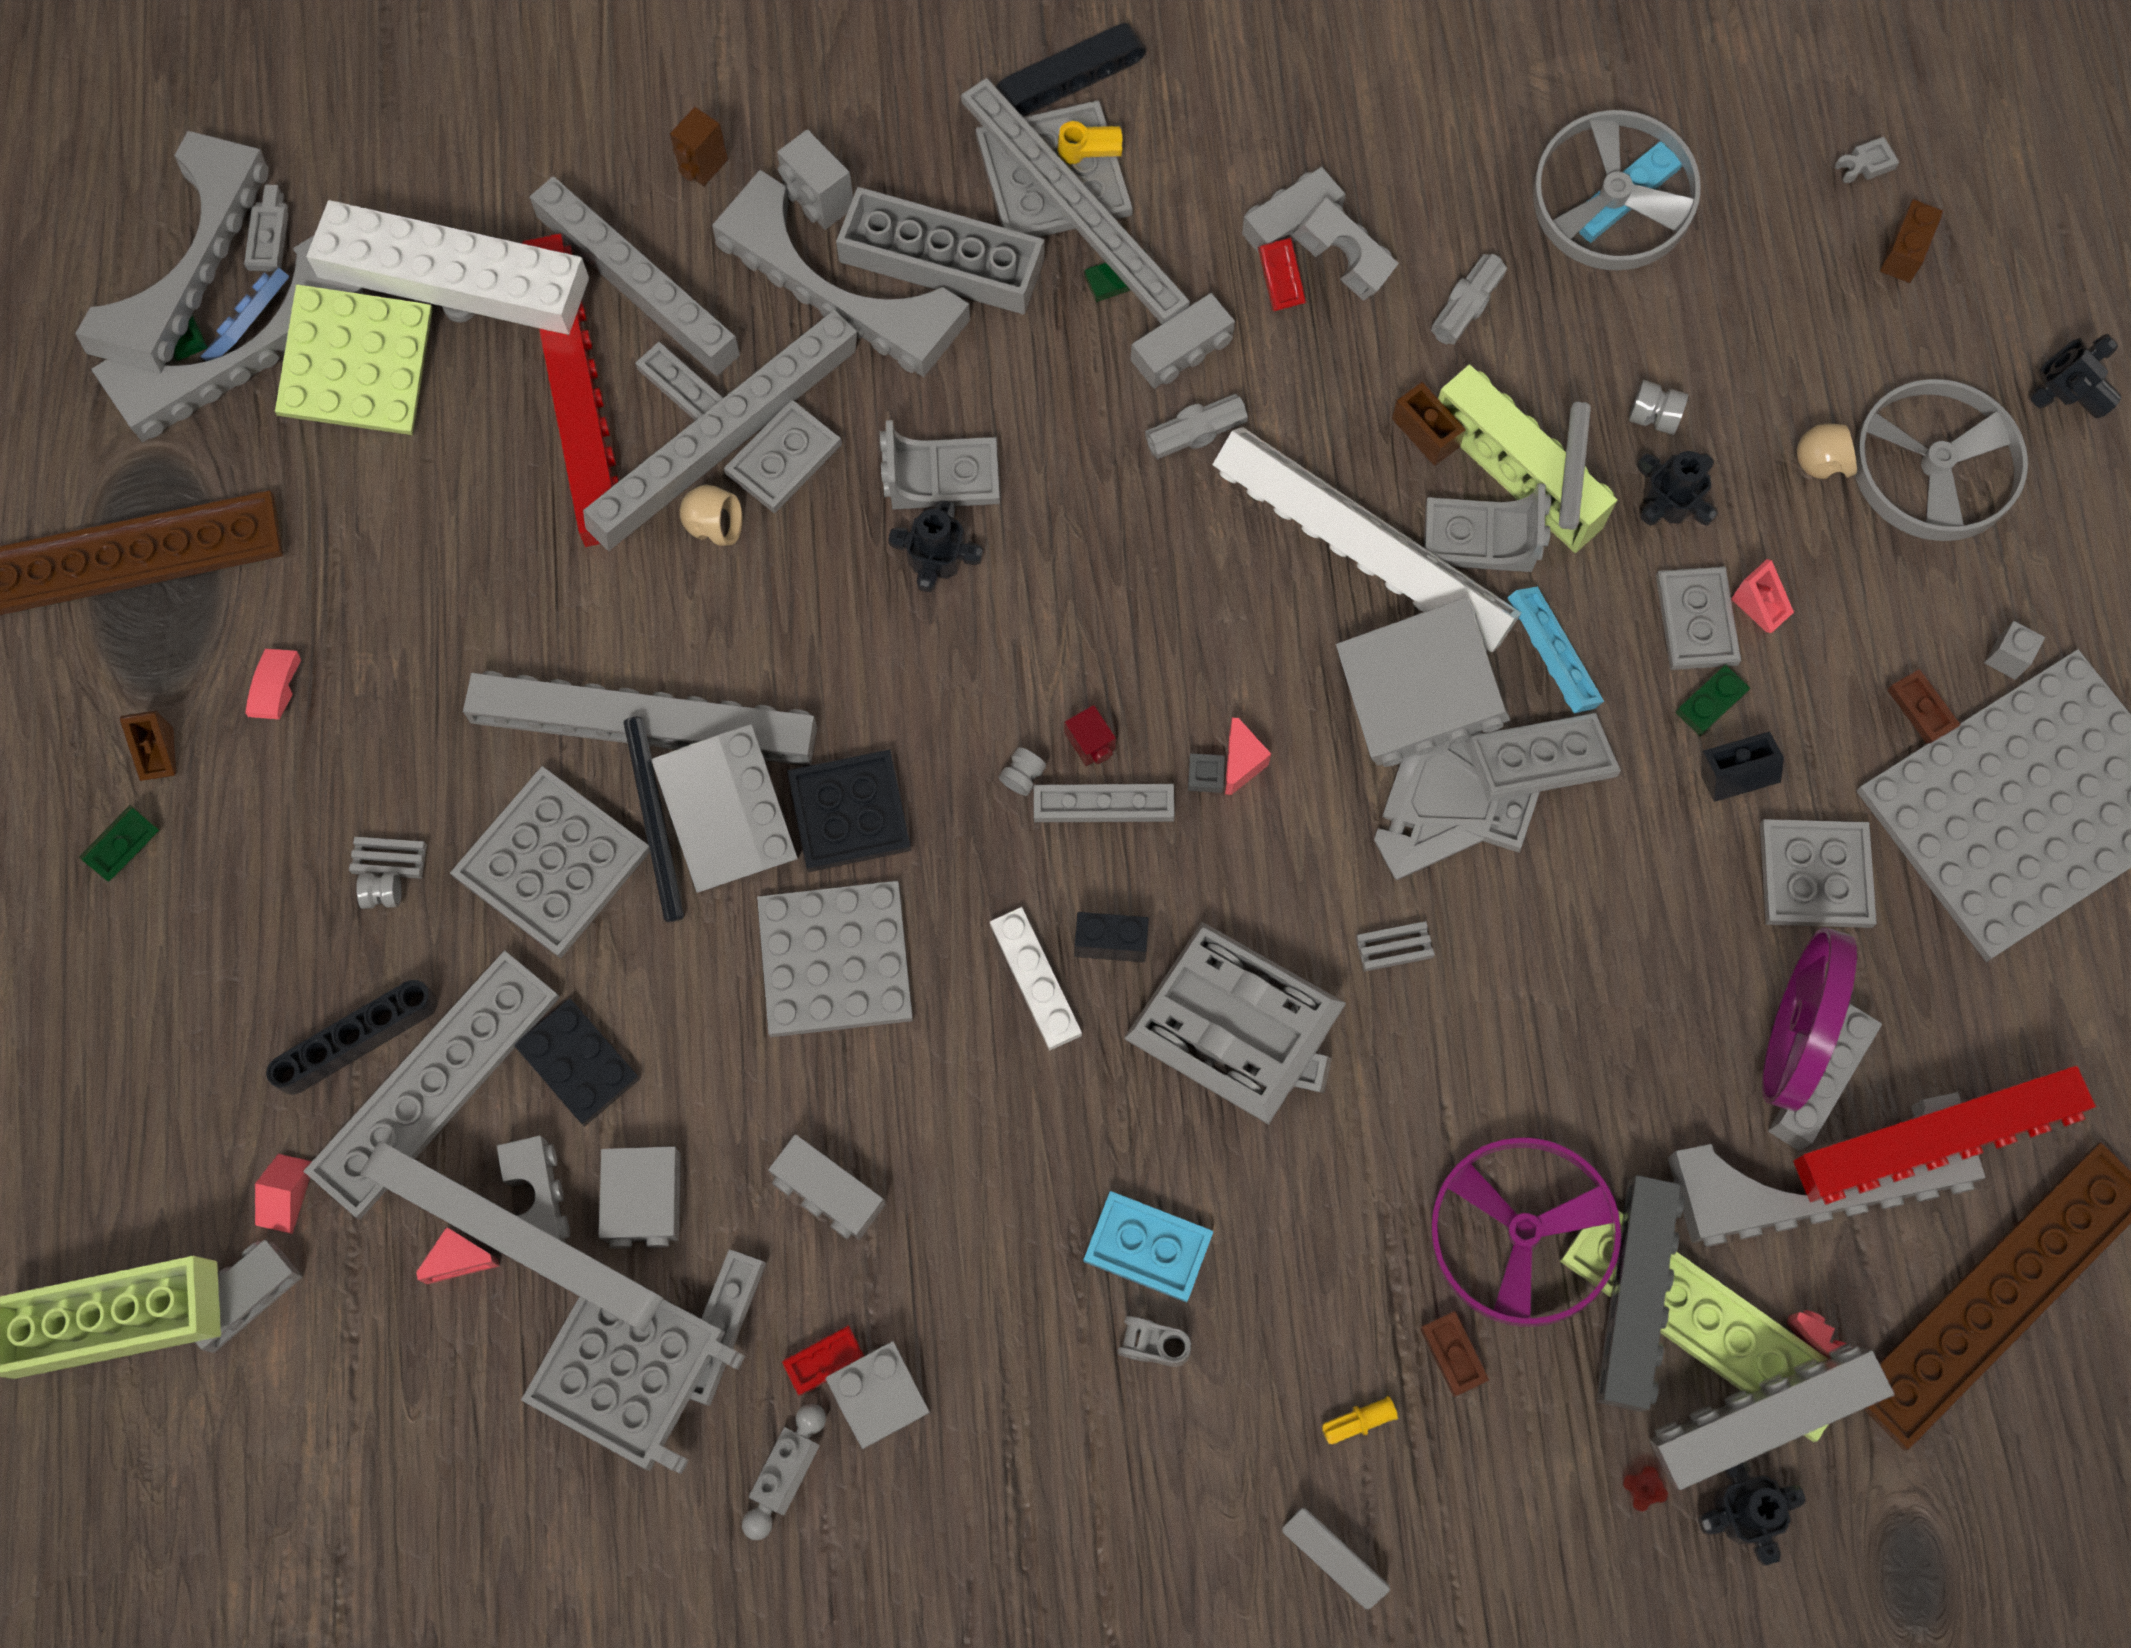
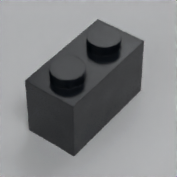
M1765 732L1703 750L1701 777L1713 801L1716 802L1781 783L1784 756L1771 732Z
M1077 912L1074 957L1145 963L1149 917Z

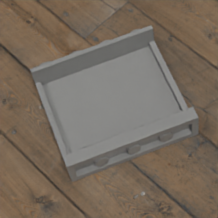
M1468 597L1336 644L1370 756L1377 766L1390 767L1397 765L1403 761V757L1414 753L1419 756L1426 755L1435 751L1437 745L1446 742L1450 744L1461 743L1470 738L1469 734L1481 730L1483 732H1492L1502 728L1504 722L1510 721L1476 621L1477 617Z

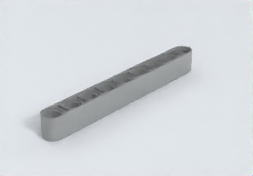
M379 1141L360 1174L643 1332L663 1300L661 1296L382 1141Z

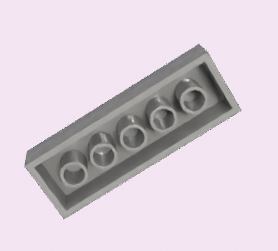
M857 187L836 240L839 262L932 289L944 287L954 295L1025 315L1044 263V239L861 187Z
M1845 1344L1830 1351L1831 1358L1826 1361L1816 1362L1815 1359L1809 1360L1794 1368L1796 1374L1790 1377L1782 1378L1781 1375H1776L1759 1383L1761 1390L1748 1394L1745 1390L1737 1392L1724 1399L1727 1404L1718 1409H1712L1711 1406H1707L1691 1413V1421L1677 1425L1674 1421L1655 1430L1657 1436L1649 1439L1669 1482L1678 1490H1682L1893 1396L1894 1393L1873 1351Z

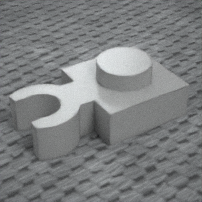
M1881 137L1855 147L1852 155L1840 157L1835 168L1836 170L1842 167L1849 168L1851 171L1845 174L1843 182L1850 183L1860 173H1863L1866 180L1895 170L1899 161L1885 137Z

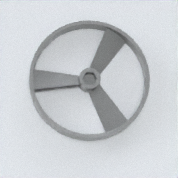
M1625 110L1595 112L1565 126L1546 147L1539 162L1533 185L1535 213L1540 226L1550 241L1572 259L1604 270L1634 269L1648 265L1665 256L1681 241L1696 213L1700 198L1698 167L1685 142L1662 122L1641 113ZM1619 126L1641 130L1664 143L1676 155L1684 167L1690 185L1691 198L1635 185L1632 183L1629 175L1620 172ZM1592 128L1607 174L1601 187L1600 195L1552 220L1542 197L1541 176L1543 167L1551 154L1565 140L1579 132ZM1625 205L1677 232L1659 247L1644 253L1628 256L1600 254L1581 247L1571 240L1605 206L1615 209Z
M1927 379L1907 383L1892 390L1872 408L1861 424L1854 441L1857 464L1855 478L1867 502L1883 519L1894 527L1924 539L1937 541L1961 540L1989 529L2016 502L2027 477L2028 456L2026 445L2013 418L1998 402L1987 394L1969 385L1955 381ZM1916 395H1940L1962 401L1980 411L1987 418L1953 442L1938 441L1927 449L1877 413L1887 405L1902 398ZM1866 432L1924 455L1921 460V468L1929 476L1926 522L1917 520L1899 510L1878 489L1871 477L1866 462ZM2008 445L2013 458L2014 481L2007 503L1999 512L1988 519L1964 526L1952 468L1958 462Z

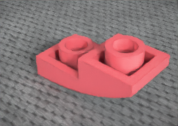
M264 650L249 690L246 705L248 717L280 720L293 695L289 683L301 662L297 651Z
M1804 1310L1803 1313L1798 1312L1790 1315L1787 1324L1794 1334L1826 1358H1831L1830 1351L1846 1344L1834 1340L1833 1343L1830 1342L1835 1328L1825 1324V1318L1808 1310Z

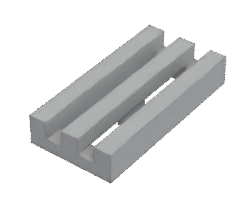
M354 837L353 844L355 845V850H352L351 854L353 862L349 866V871L352 874L372 873L373 875L382 876L385 872H397L399 877L422 879L427 844L424 841ZM364 848L415 851L417 855L364 851ZM362 860L416 863L415 868L363 865Z
M1426 921L1357 935L1356 941L1364 972L1433 958L1435 954L1433 948H1431V938L1427 932ZM1417 933L1420 935V937L1370 947L1365 945L1366 943ZM1419 945L1423 947L1422 951L1369 961L1368 955Z

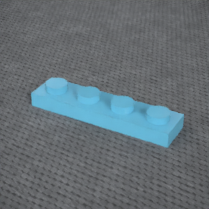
M1660 141L1623 172L1629 175L1633 184L1657 189L1679 171L1682 164L1676 155ZM1599 191L1598 193H1596V194H1595L1592 198H1590L1589 200H1591V199H1593L1594 197L1600 195V191ZM1625 205L1615 209L1605 206L1579 233L1591 243L1628 213L1631 208Z
M1531 587L1513 592L1508 599L1511 605L1521 612L1518 619L1524 625L1533 646L1539 651L1547 665L1549 674L1555 679L1564 695L1566 703L1573 712L1578 713L1595 709L1604 702L1603 698L1539 588Z

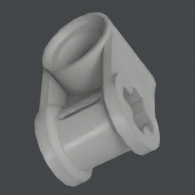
M1125 1317L1124 1322L1127 1324L1123 1346L1118 1348V1355L1170 1367L1183 1365L1189 1359L1191 1342L1183 1331L1158 1325L1141 1318ZM1140 1331L1138 1346L1135 1347L1137 1334ZM1172 1338L1181 1340L1185 1346L1184 1353L1176 1358L1167 1356L1163 1350L1165 1342Z

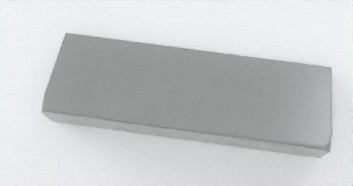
M1306 1508L1298 1509L1283 1527V1533L1365 1609L1372 1608L1390 1591V1586Z

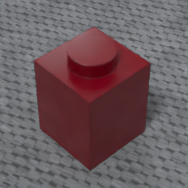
M1094 705L1064 722V734L1086 767L1093 762L1101 764L1113 755L1116 737Z

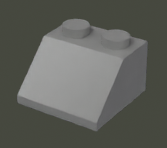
M894 1342L879 1348L826 1377L862 1449L930 1413Z

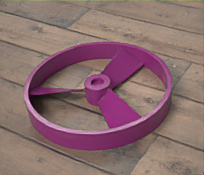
M1822 927L1812 936L1800 955L1782 996L1767 1046L1762 1075V1095L1766 1103L1795 1112L1806 1104L1818 1086L1837 1044L1853 990L1857 966V944L1853 936ZM1828 962L1827 973L1825 978L1826 964Z
M1510 1138L1485 1145L1465 1157L1451 1171L1436 1198L1432 1217V1243L1440 1271L1451 1289L1465 1304L1494 1321L1519 1327H1538L1568 1319L1582 1311L1600 1294L1607 1284L1618 1259L1621 1225L1618 1209L1610 1189L1599 1173L1585 1159L1559 1144L1535 1138ZM1505 1149H1539L1558 1155L1573 1163L1592 1180L1596 1188L1537 1217L1529 1213L1517 1215L1471 1164L1486 1155ZM1448 1189L1509 1228L1508 1237L1514 1246L1494 1310L1478 1303L1459 1286L1449 1272L1442 1257L1437 1225L1440 1208ZM1612 1224L1613 1248L1607 1271L1598 1286L1584 1300L1566 1311L1547 1317L1530 1318L1532 1248L1539 1244L1541 1237Z

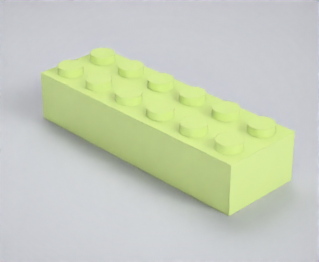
M1469 364L1441 389L1438 399L1466 429L1460 447L1517 500L1531 495L1537 483L1545 484V494H1550L1551 496L1550 511L1548 515H1545V526H1550V531L1574 553H1577L1604 528L1617 499L1607 485L1599 483L1589 474L1586 466L1584 469L1579 524L1574 530L1563 529L1559 526L1566 452L1559 441L1550 438L1539 428L1535 419L1524 415L1507 394L1500 393L1483 372L1476 371Z
M196 1256L0 1296V1377L16 1379L221 1337L217 1261Z

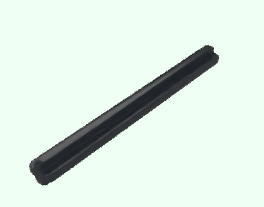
M640 716L625 719L623 724L663 917L666 922H676L684 918L644 720Z

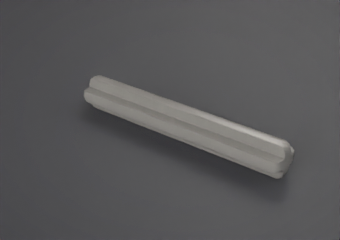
M1579 401L1573 403L1570 411L1559 526L1569 530L1576 529L1579 524L1591 410L1588 403H1581Z

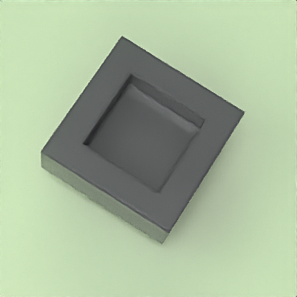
M1190 753L1188 791L1222 793L1225 756Z

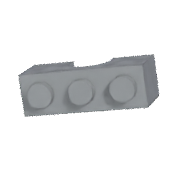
M1327 197L1310 211L1292 234L1315 257L1329 248L1330 245L1341 248L1348 258V268L1340 280L1363 301L1379 290L1399 264L1392 258L1388 249L1378 245L1368 236L1364 227L1354 223L1344 213L1340 205L1330 201Z
M536 1136L497 1145L503 1182L510 1187L528 1184L532 1185L535 1190L533 1206L529 1211L517 1217L566 1243L565 1238L570 1237V1228L567 1217L565 1215L561 1216L559 1202L564 1201L560 1180H554L552 1166H557V1156L553 1144L548 1145V1142L542 1136Z

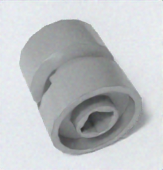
M1643 380L1635 397L1628 421L1645 427L1652 423L1655 430L1674 435L1683 415L1688 394L1671 388L1664 392L1661 385Z

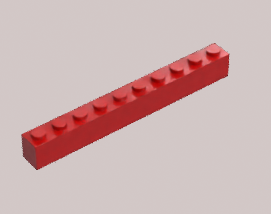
M561 233L522 241V244L574 256L572 246H565ZM581 301L569 335L539 328L578 531L584 546L590 547L601 543L585 528L583 510L617 484L619 478L618 476L612 477L611 467L616 466V460L612 446L606 447L605 437L610 436L606 417H600L599 408L604 407V401L600 387H594L593 379H597L599 376L594 358L589 359L587 350H592L593 346L589 331H583L582 322L587 321L584 304Z

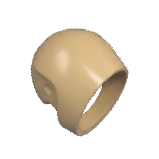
M1831 423L1816 425L1801 437L1797 446V458L1801 468L1808 475L1814 478L1827 479L1836 472L1844 473L1846 478L1857 474L1854 446L1847 425Z
M706 484L690 490L683 498L680 506L682 525L695 538L704 540L709 537L718 546L732 545L738 540L742 529L743 516L741 505L736 495L719 487ZM722 509H726L730 515V527L725 537L722 534L720 524Z

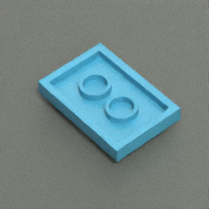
M1110 1191L1083 1262L1187 1303L1214 1231Z

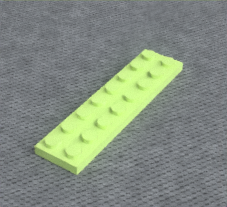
M1618 1211L1620 1225H1622L1623 1214ZM1612 1224L1581 1229L1560 1260L1561 1263L1595 1287L1603 1279L1610 1263L1613 1248ZM1678 1252L1675 1255L1671 1254L1669 1269L1674 1270V1281L1671 1291H1666L1664 1306L1669 1307V1317L1666 1328L1661 1329L1660 1333L1739 1390H1745L1747 1394L1761 1390L1759 1383L1776 1375H1781L1782 1378L1790 1377L1796 1374L1794 1370L1796 1366L1809 1360L1815 1359L1816 1362L1828 1360L1824 1355ZM1615 1268L1607 1284L1602 1290V1292L1608 1295L1610 1298L1612 1295ZM1828 1424L1804 1436L1812 1442H1816Z

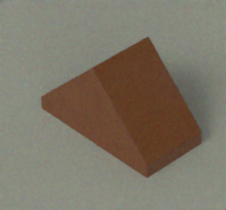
M156 710L120 716L119 719L139 780L144 781L175 776L176 761L173 726Z

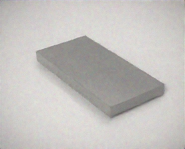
M1596 713L1471 735L1465 741L1488 801L1614 778L1621 771Z

